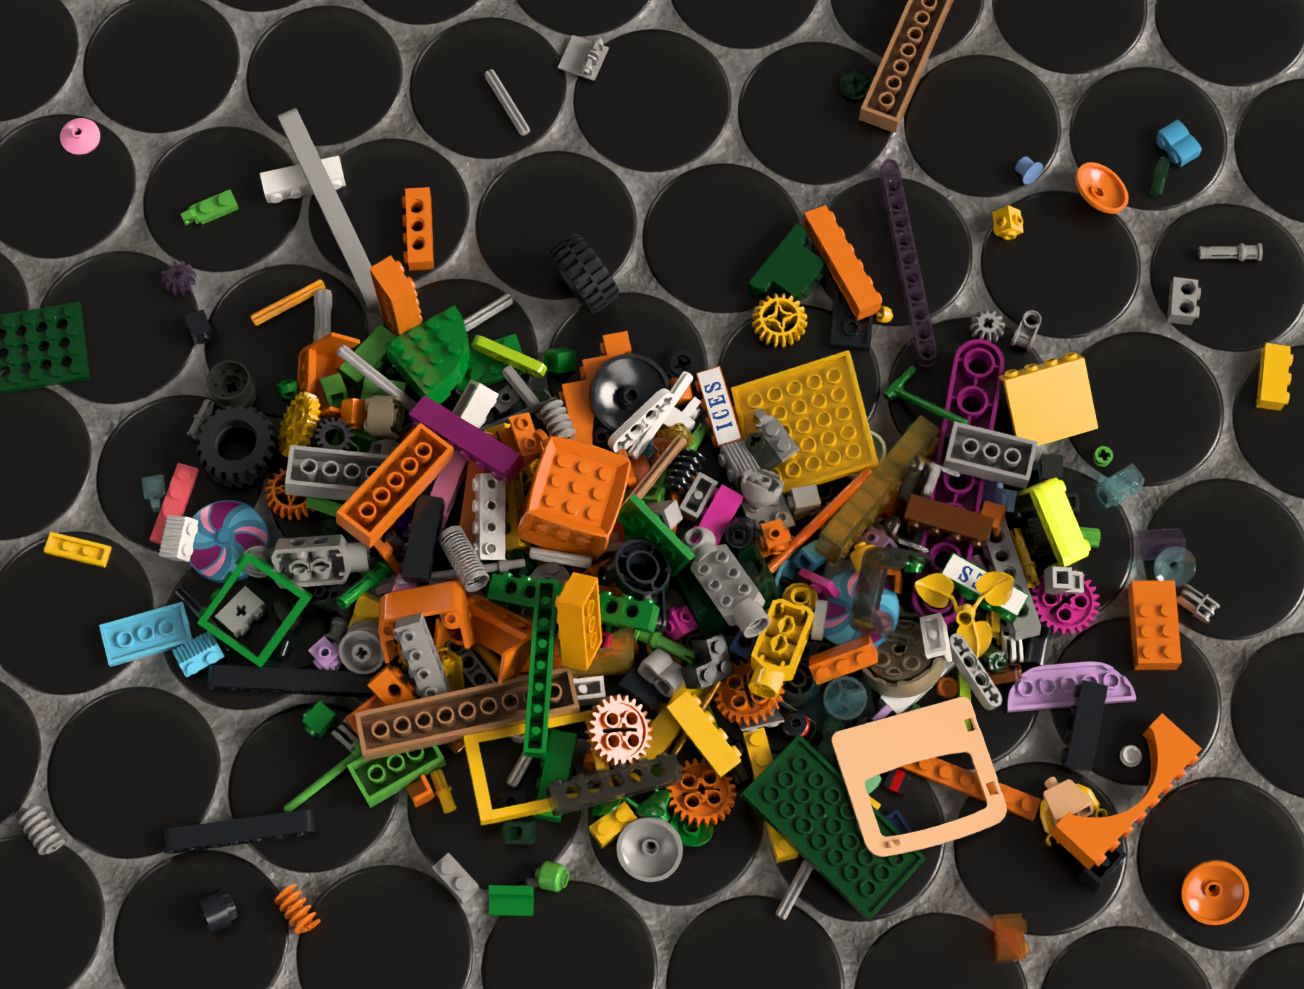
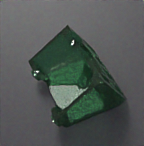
M753 542L744 548H740L737 553V560L765 600L762 607L765 611L770 609L773 600L780 598L774 577L756 544ZM692 571L676 576L702 634L707 632L716 633L729 627Z

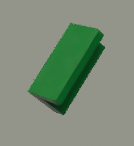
M489 885V915L533 916V886Z

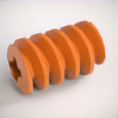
M292 884L281 891L274 902L280 905L279 909L281 912H285L284 917L290 919L289 925L291 927L295 926L293 930L295 934H300L311 930L321 920H312L316 913L308 914L311 905L303 906L307 899L306 897L299 899L298 897L302 891L294 892L293 890L297 884Z

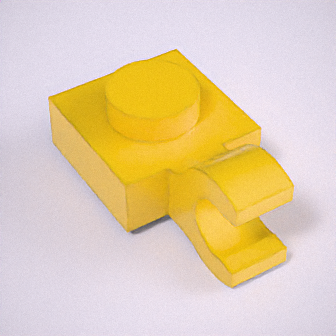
M991 610L985 613V621L992 628V637L996 638V645L1000 646V617L998 613Z

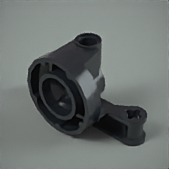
M644 539L629 540L617 549L604 566L599 568L597 575L598 585L619 588L626 595L639 600L641 598L653 600L654 604L660 608L655 629L658 632L665 630L667 622L665 586L670 581L671 574L669 559L663 550L653 542ZM632 572L635 573L636 575H639V574H640V575H641V576H640V579H638L637 577H635V576L632 574Z

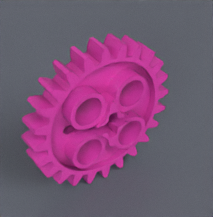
M1042 575L1040 584L1031 591L1035 595L1031 597L1037 615L1040 617L1039 621L1045 623L1048 628H1053V635L1057 630L1060 631L1061 637H1063L1066 631H1068L1069 636H1072L1074 630L1078 634L1081 633L1082 628L1087 630L1089 627L1088 623L1092 624L1095 620L1092 616H1097L1098 611L1095 609L1100 606V603L1095 602L1099 595L1093 594L1096 587H1089L1091 580H1083L1084 593L1076 594L1069 600L1068 604L1064 603L1054 614H1051L1050 611L1057 608L1061 600L1065 601L1071 594L1060 593L1054 595L1045 593L1044 575ZM1044 598H1052L1054 600V604L1046 603ZM1075 601H1082L1084 603V607H1078L1075 604ZM1059 613H1065L1069 619L1062 620L1059 617Z

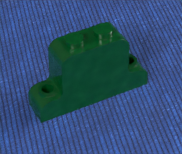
M796 224L750 280L748 285L750 293L761 297L768 294L770 290H774L781 296L785 294L786 299L792 296L793 302L798 300L800 302L803 298L807 299L813 290V285L815 283L819 284L825 274L822 272L823 260L805 248L809 240L806 239V230Z

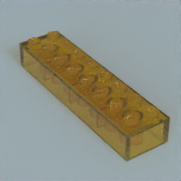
M920 415L824 528L815 550L834 565L839 559L843 561L849 554L851 546L859 543L863 537L862 533L865 530L868 531L873 526L876 516H881L886 510L888 502H893L900 492L898 490L909 483L913 472L917 473L923 466L924 459L926 457L930 458L936 450L935 446L940 441L938 435L941 429Z

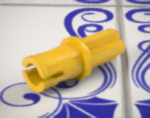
M441 769L434 770L430 773L436 789L435 795L439 797L443 812H451L457 808L450 792L452 789L448 787L443 771Z

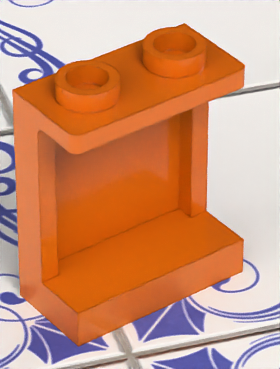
M529 412L511 416L509 418L511 426L496 431L498 441L521 455L525 463L522 469L529 467L542 453Z

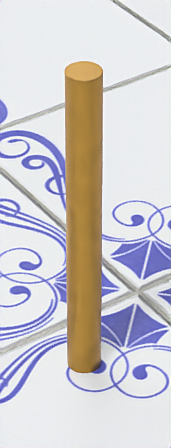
M722 681L710 685L699 705L703 712L707 709ZM684 731L670 751L676 756L679 755L688 740V736Z

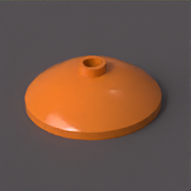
M1093 162L1085 163L1077 170L1075 175L1077 189L1090 206L1098 211L1110 214L1119 213L1127 206V189L1112 170Z
M1211 860L1195 866L1187 874L1182 884L1181 897L1184 907L1194 919L1208 925H1221L1234 920L1242 913L1248 902L1249 887L1246 878L1236 866L1225 861ZM1216 885L1214 890H1209V886Z

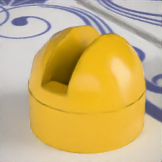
M881 306L880 311L876 313V320L882 323L890 322L893 318L892 310L886 306Z

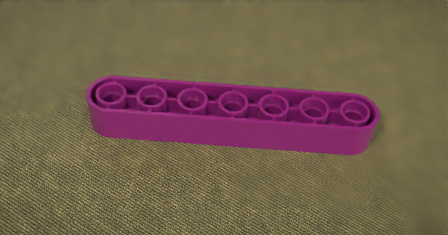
M974 339L965 342L959 347L951 367L944 404L945 410L968 421L967 425L992 431L994 429L1002 383L999 376L1003 375L1004 357L995 344L983 339ZM969 367H979L982 370H984L985 373H974L969 369ZM972 404L978 411L969 412L962 405ZM942 418L928 499L979 513L985 479L942 469L954 424ZM950 480L960 481L965 485V488L963 490H956L948 482ZM923 529L917 559L920 560V564H924V568L921 569V574H914L908 605L909 613H914L915 611L920 617L941 613L947 625V631L954 626L957 612L954 611L952 601L949 599L948 604L941 610L931 608L918 594L915 582L930 574L942 573L943 569L935 565L934 560L937 558L949 560L951 555L955 553L971 562L973 547L968 542H955L948 539V536L941 534L939 536L931 535L927 530ZM954 589L950 595L954 596L958 607L964 604L965 598Z

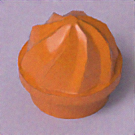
M589 750L583 757V765L586 769L597 772L593 752Z

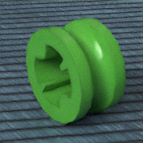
M1106 446L1097 448L1093 454V462L1100 467L1107 466L1113 459L1112 450ZM1101 452H1103V455L1108 456L1105 461H1103V458L1098 457Z

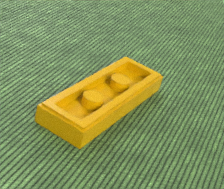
M50 532L43 551L46 554L105 568L112 548L108 545Z

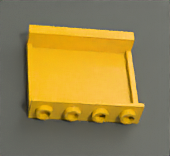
M1075 352L1067 353L1063 358L1046 359L1042 364H1029L1024 367L1025 369L1018 371L1016 369L1008 370L1004 375L999 376V379L1004 384L1014 436L1038 441L1037 446L1098 429L1085 359Z

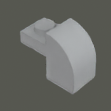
M1056 566L1044 570L1045 593L1054 595L1060 593H1084L1083 572L1072 571V567Z

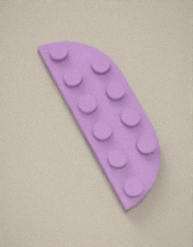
M1077 662L1043 665L1026 671L1021 675L1022 678L1013 684L1007 698L1006 708L1007 713L1071 707V705H1074L1076 698L1073 697L1074 686L1081 680L1108 685L1105 704L1135 702L1136 695L1128 679L1113 669L1114 667L1105 663Z

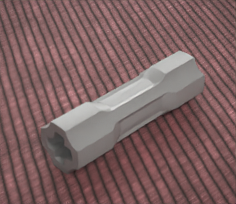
M327 289L314 291L315 332L313 342L331 333L332 293Z

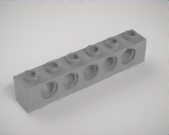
M1004 519L999 536H994V529L991 528L986 547L982 548L984 559L989 560V572L1000 571L1011 575L1014 578L1013 586L1029 595L1020 611L1024 616L1017 617L1015 622H1006L1009 634H1013L1014 640L1017 641L1040 635L1041 624L1006 519ZM996 539V540H998V541H1000V542H998V543H993V542H991V540ZM997 558H1004L1006 560L998 561Z

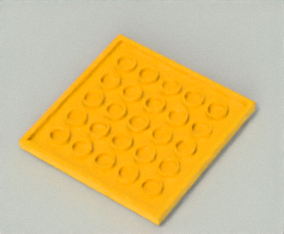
M849 350L731 388L745 443L751 433L757 432L762 435L757 426L760 420L755 415V412L761 408L767 417L772 414L777 418L800 449L785 462L782 461L780 465L771 470V472L781 477V483L784 481L783 496L790 494L793 488L814 484L817 486L862 472L866 468L872 469L879 466ZM759 441L755 443L756 447L760 445Z

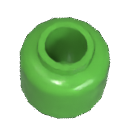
M545 861L541 867H537L535 880H538V885L541 889L559 892L567 886L569 871H566V867L563 864Z

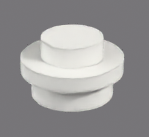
M1133 745L1125 746L1120 752L1121 762L1128 767L1137 766L1142 759L1141 751Z

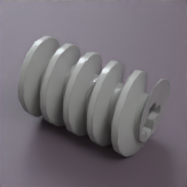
M562 400L548 402L539 409L540 417L543 419L549 436L575 440L573 435L576 433V429L571 428L573 422L568 421L570 416L565 414L566 408L562 407Z
M36 806L28 810L20 818L19 825L24 827L23 831L28 834L29 840L33 841V846L38 848L37 852L40 855L50 854L59 849L65 841H57L60 833L52 834L56 827L54 825L47 827L51 819L43 820L47 813L45 811L38 813L42 806Z

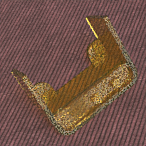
M617 630L612 636V647L599 648L587 671L571 667L573 678L627 674L634 666L633 630ZM555 634L553 670L567 667L562 665V657L559 655L560 640H558V634Z

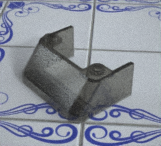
M915 456L908 463L907 474L891 514L884 523V530L888 537L898 543L928 553L929 548L914 540L917 530L911 529L906 526L907 524L903 523L911 494L930 499L941 471L959 477L960 473L940 462Z
M869 547L866 549L862 557L851 607L850 627L856 632L911 644L914 636L893 632L894 619L892 615L879 610L888 569L900 570L904 568L908 560L928 564L931 555L901 548Z

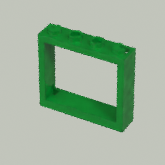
M249 551L246 555L242 553L236 560L235 564L238 566L234 572L229 571L222 580L225 583L222 589L217 588L210 597L213 600L209 607L204 606L197 615L200 617L197 624L262 668L313 595ZM248 563L254 565L300 598L259 656L208 621Z

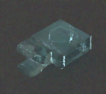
M163 474L142 478L145 500L150 499L153 512L161 510L160 497L166 496Z

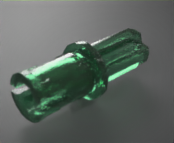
M1165 157L1158 160L1156 172L1152 175L1153 183L1149 194L1153 197H1156L1157 193L1158 197H1162L1165 182L1168 181L1167 173L1170 160Z

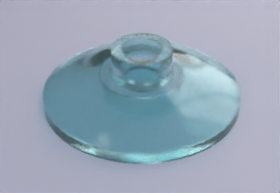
M1179 546L1163 550L1154 562L1156 578L1159 581L1175 580V587L1187 584L1196 572V560L1193 554ZM1172 562H1177L1175 567H1170Z

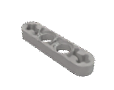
M955 633L951 635L949 643L952 660L975 696L987 710L998 707L1002 702V696L967 641L960 634ZM964 658L970 661L971 667H967L964 664ZM976 676H978V677H980V678L982 679V682H983V685H982V686H980V685L976 682V680H975V677H976Z

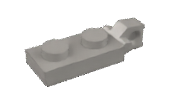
M761 408L755 412V415L760 420V423L757 425L759 431L783 462L800 450L776 417L772 414L767 417Z

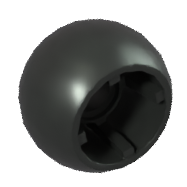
M799 661L794 677H800L803 682L794 684L791 680L783 681L784 685L782 688L784 693L780 694L783 701L790 706L808 704L816 697L820 684L817 685L809 669V663ZM806 683L808 684V686H811L809 690L802 693V690L805 688ZM788 687L789 690H791L792 692H796L797 694L791 693L787 691L785 688Z

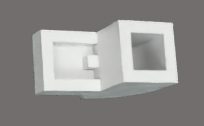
M694 397L682 412L674 407L660 429L672 436H684L691 433L695 429L694 420L698 418L702 411L701 401Z

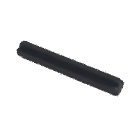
M183 585L179 586L174 591L176 596L200 620V617L197 615L203 606ZM210 616L208 621L227 634L216 620ZM214 636L227 651L233 649L232 647L224 643L222 640Z

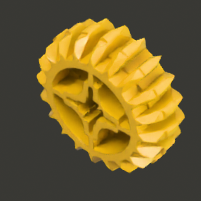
M776 293L773 299L767 296L766 302L761 300L759 306L755 307V313L752 315L754 320L752 327L756 328V335L760 334V341L766 339L767 345L774 342L775 348L778 346V343H781V346L784 348L786 342L792 346L794 340L799 341L800 335L805 333L804 328L807 327V322L805 321L807 314L804 313V306L799 307V300L793 302V297L790 296L786 299L785 294L778 298ZM773 309L775 310L772 315H768V317L763 318L766 313ZM778 315L779 319H781L782 326L780 325V322H778L777 320ZM796 323L791 330L785 332L786 327Z

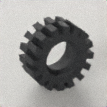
M335 417L326 418L314 430L312 435L314 439L312 442L313 446L316 445V448L347 451L352 444L353 433H350L352 429L346 426L348 424L346 421L342 423L340 418L335 420ZM329 430L336 431L340 435L339 444H328L325 440V433Z

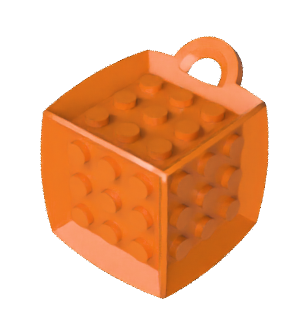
M537 429L535 431L542 453L539 455V463L525 499L517 535L525 541L548 550L589 556L592 558V561H596L603 556L608 546L609 536L624 498L631 462L623 456L592 444L558 436L548 437L542 429Z

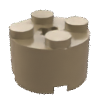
M377 395L367 398L365 409L368 412L367 419L364 421V431L369 432L372 438H399L400 435L397 432L402 431L404 419L403 408H399L398 402H402L399 396Z

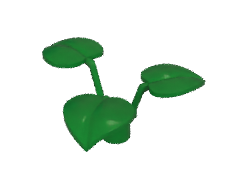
M678 760L661 763L651 770L646 781L649 785L653 784L655 793L640 805L627 796L622 795L623 790L617 788L614 789V792H611L610 799L596 802L592 810V816L607 815L613 812L622 800H625L637 808V813L640 816L655 817L668 822L671 816L666 809L670 793L667 790L659 791L658 785L666 783L673 776Z

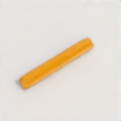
M319 279L252 314L250 317L253 324L257 326L313 297L314 291L326 289L323 281Z

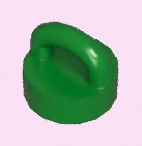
M294 379L285 380L276 385L278 393L285 400L295 399V396L298 395V386ZM293 392L291 395H286L285 393Z

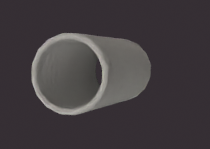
M451 526L442 531L437 541L465 591L474 592L483 588L490 579L489 575L485 571L482 562H480L463 529L460 526ZM460 533L459 535H455L451 537L449 540H447V542H445L446 539H448L450 536ZM483 575H485V576H484L481 580H479L478 582H476V583H474V584L467 585L468 583H472V582L477 581V580L480 579Z

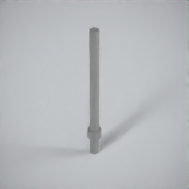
M524 558L507 561V559L498 560L499 562L483 564L487 573L500 571V573L502 571L509 572V569L526 567ZM453 569L432 572L431 581L458 576ZM402 577L396 578L397 586L415 584L404 582Z

